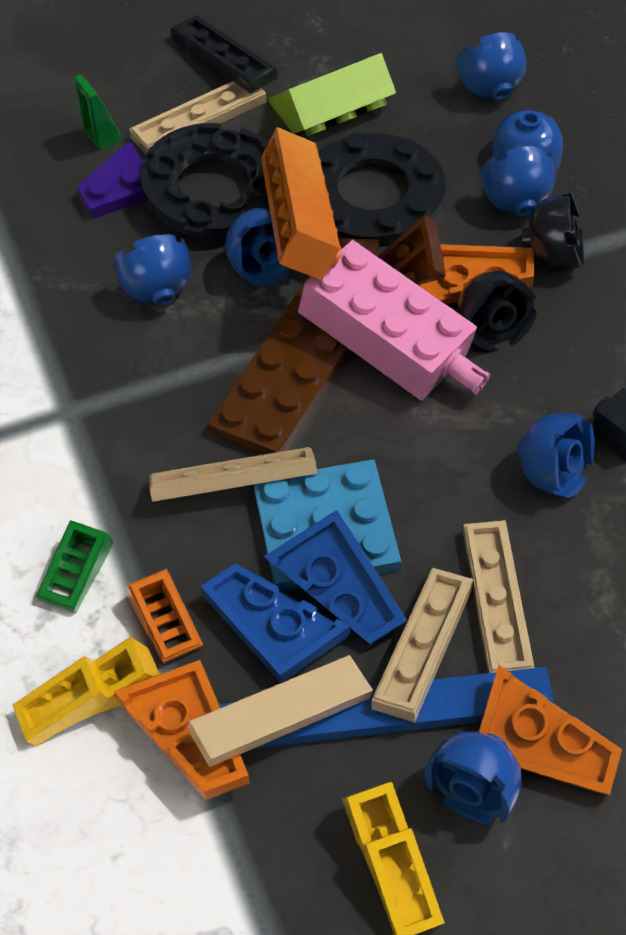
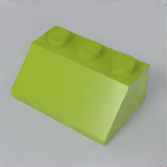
M380 53L271 96L268 100L272 108L293 134L305 130L306 135L309 136L325 130L324 122L333 118L339 124L357 117L355 109L366 106L369 112L386 105L385 97L395 94L396 91L383 55Z

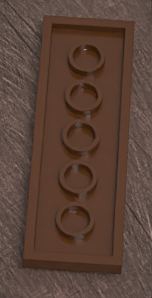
M304 284L209 421V434L261 455L287 451L351 352L350 349L298 313Z

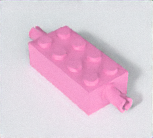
M351 240L342 249L339 262L335 268L328 269L323 280L310 276L304 284L298 313L419 400L423 401L448 375L471 390L474 395H477L489 380L490 373L485 372L465 358L477 326L354 240Z

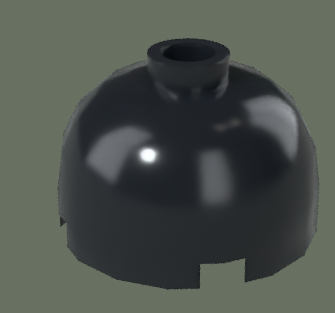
M572 193L556 195L542 200L530 213L529 227L522 228L524 247L532 248L536 260L546 268L568 270L580 268L584 264L582 229L578 228L576 217L580 216Z
M505 271L483 272L472 278L464 286L458 298L457 313L477 326L472 341L479 348L497 351L498 349L494 345L509 340L510 346H512L529 332L537 315V310L533 307L536 296L514 274Z

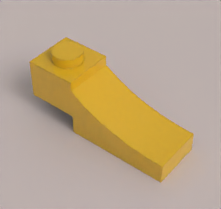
M129 637L95 661L83 656L14 703L13 708L26 742L38 746L80 721L121 706L115 698V690L157 676L159 672L148 647Z
M387 782L342 798L356 842L359 844L370 869L394 935H415L444 924L445 922L412 828L407 826L393 783Z

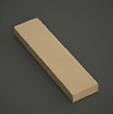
M232 81L129 128L130 137L147 156V152L153 144L166 134L194 124H222L267 103L266 93L262 88L249 93Z
M305 447L152 473L149 475L152 502L318 473L312 448Z
M506 520L464 524L463 536L470 575L473 579V592L488 673L497 672L498 665L507 671L535 668Z
M435 568L431 569L372 698V710L416 722L472 592V578Z
M348 655L189 721L188 731L207 764L211 767L370 699L373 689L351 656Z

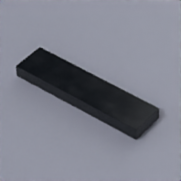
M194 15L170 29L171 38L249 93H253L278 79L276 67L198 15Z

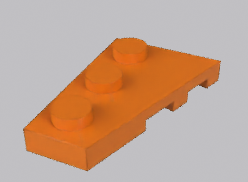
M440 244L446 276L440 280L418 285L444 304L458 302L464 286L472 278L488 271H505L514 274L528 287H533L534 253L532 248Z
M200 660L114 691L118 703L205 800L250 784L249 775L240 754L209 767L188 731L189 721L220 709Z

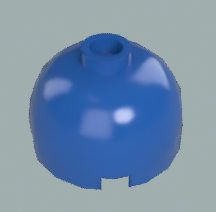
M499 32L479 38L481 45L472 50L468 45L456 57L455 67L466 89L474 96L495 100L505 99L513 93V90L517 88L525 76L527 60L520 39L517 41L515 34Z
M532 110L518 111L508 115L497 126L491 148V156L495 157L496 162L507 158L505 153L507 150L534 146L544 148L547 156L549 153L551 154L555 171L560 167L564 149L563 137L559 126L550 116Z
M534 146L513 148L505 151L507 157L496 162L495 157L487 160L481 167L480 177L487 198L496 208L509 213H516L518 216L530 215L538 203L551 196L556 180L555 167L551 154L549 153L547 156L544 148Z
M270 208L251 209L236 218L227 232L225 251L230 265L239 276L248 280L253 285L269 286L289 275L286 272L288 267L279 264Z
M154 235L143 238L133 243L135 250L127 255L124 254L123 249L117 253L113 260V266L118 282L123 291L136 301L148 304L154 303L155 306L170 304L176 299L175 296L182 292L190 280L191 262L187 246L182 238L180 243L176 242L174 235Z
M554 412L538 418L526 431L525 435L521 437L517 449L518 457L520 458L524 475L534 487L553 495L570 498L576 495L584 486L588 477L579 476L583 471L584 464L592 465L595 445L593 427L590 422L582 421L584 416Z
M460 732L443 741L434 751L423 773L426 785L431 792L437 786L446 795L442 804L463 818L480 824L490 825L494 817L500 818V823L505 822L522 788L520 764L508 748L506 742L491 733Z

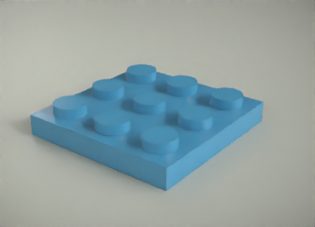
M375 459L317 469L318 474L253 484L267 554L338 510L378 575L401 571V558ZM269 561L273 584L279 587V592L301 588Z

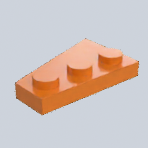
M498 665L479 732L491 733L503 739L516 757L521 770L610 796L622 749Z

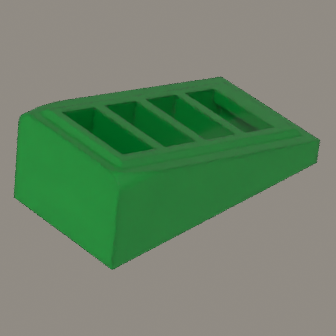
M81 74L75 76L74 84L84 133L100 151L121 142V134L96 91Z
M70 520L35 597L41 601L76 613L114 543L109 533ZM79 543L93 547L90 553L76 548ZM75 557L86 561L84 568L69 563L70 558ZM65 570L80 577L75 582L61 577V574ZM57 584L71 589L73 592L71 597H67L52 590Z

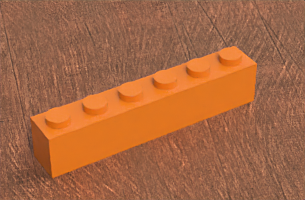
M276 127L261 156L278 261L283 266L323 280L328 269L335 268L339 262L342 248L337 236L333 210L330 206L325 176L321 168V159H319L316 143Z

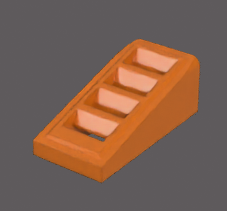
M167 569L127 585L126 595L162 664L203 647L199 634ZM163 592L164 599L146 605L144 600ZM168 606L171 607L172 612L155 619L152 618L151 613ZM178 620L179 626L159 633L158 627ZM185 633L188 638L187 641L169 649L166 648L165 641Z

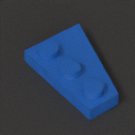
M338 510L264 556L342 622L350 625L351 629L370 645H373L408 621Z
M236 563L200 586L205 600L279 683L287 681L351 635L350 625L339 619H336L335 622L318 613L317 607L304 600L300 603L279 592V587Z

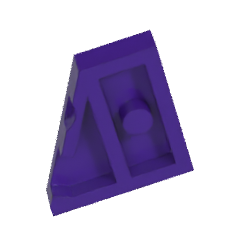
M131 142L125 144L77 186L79 197L92 219L144 201L141 191V167L143 168L144 162Z

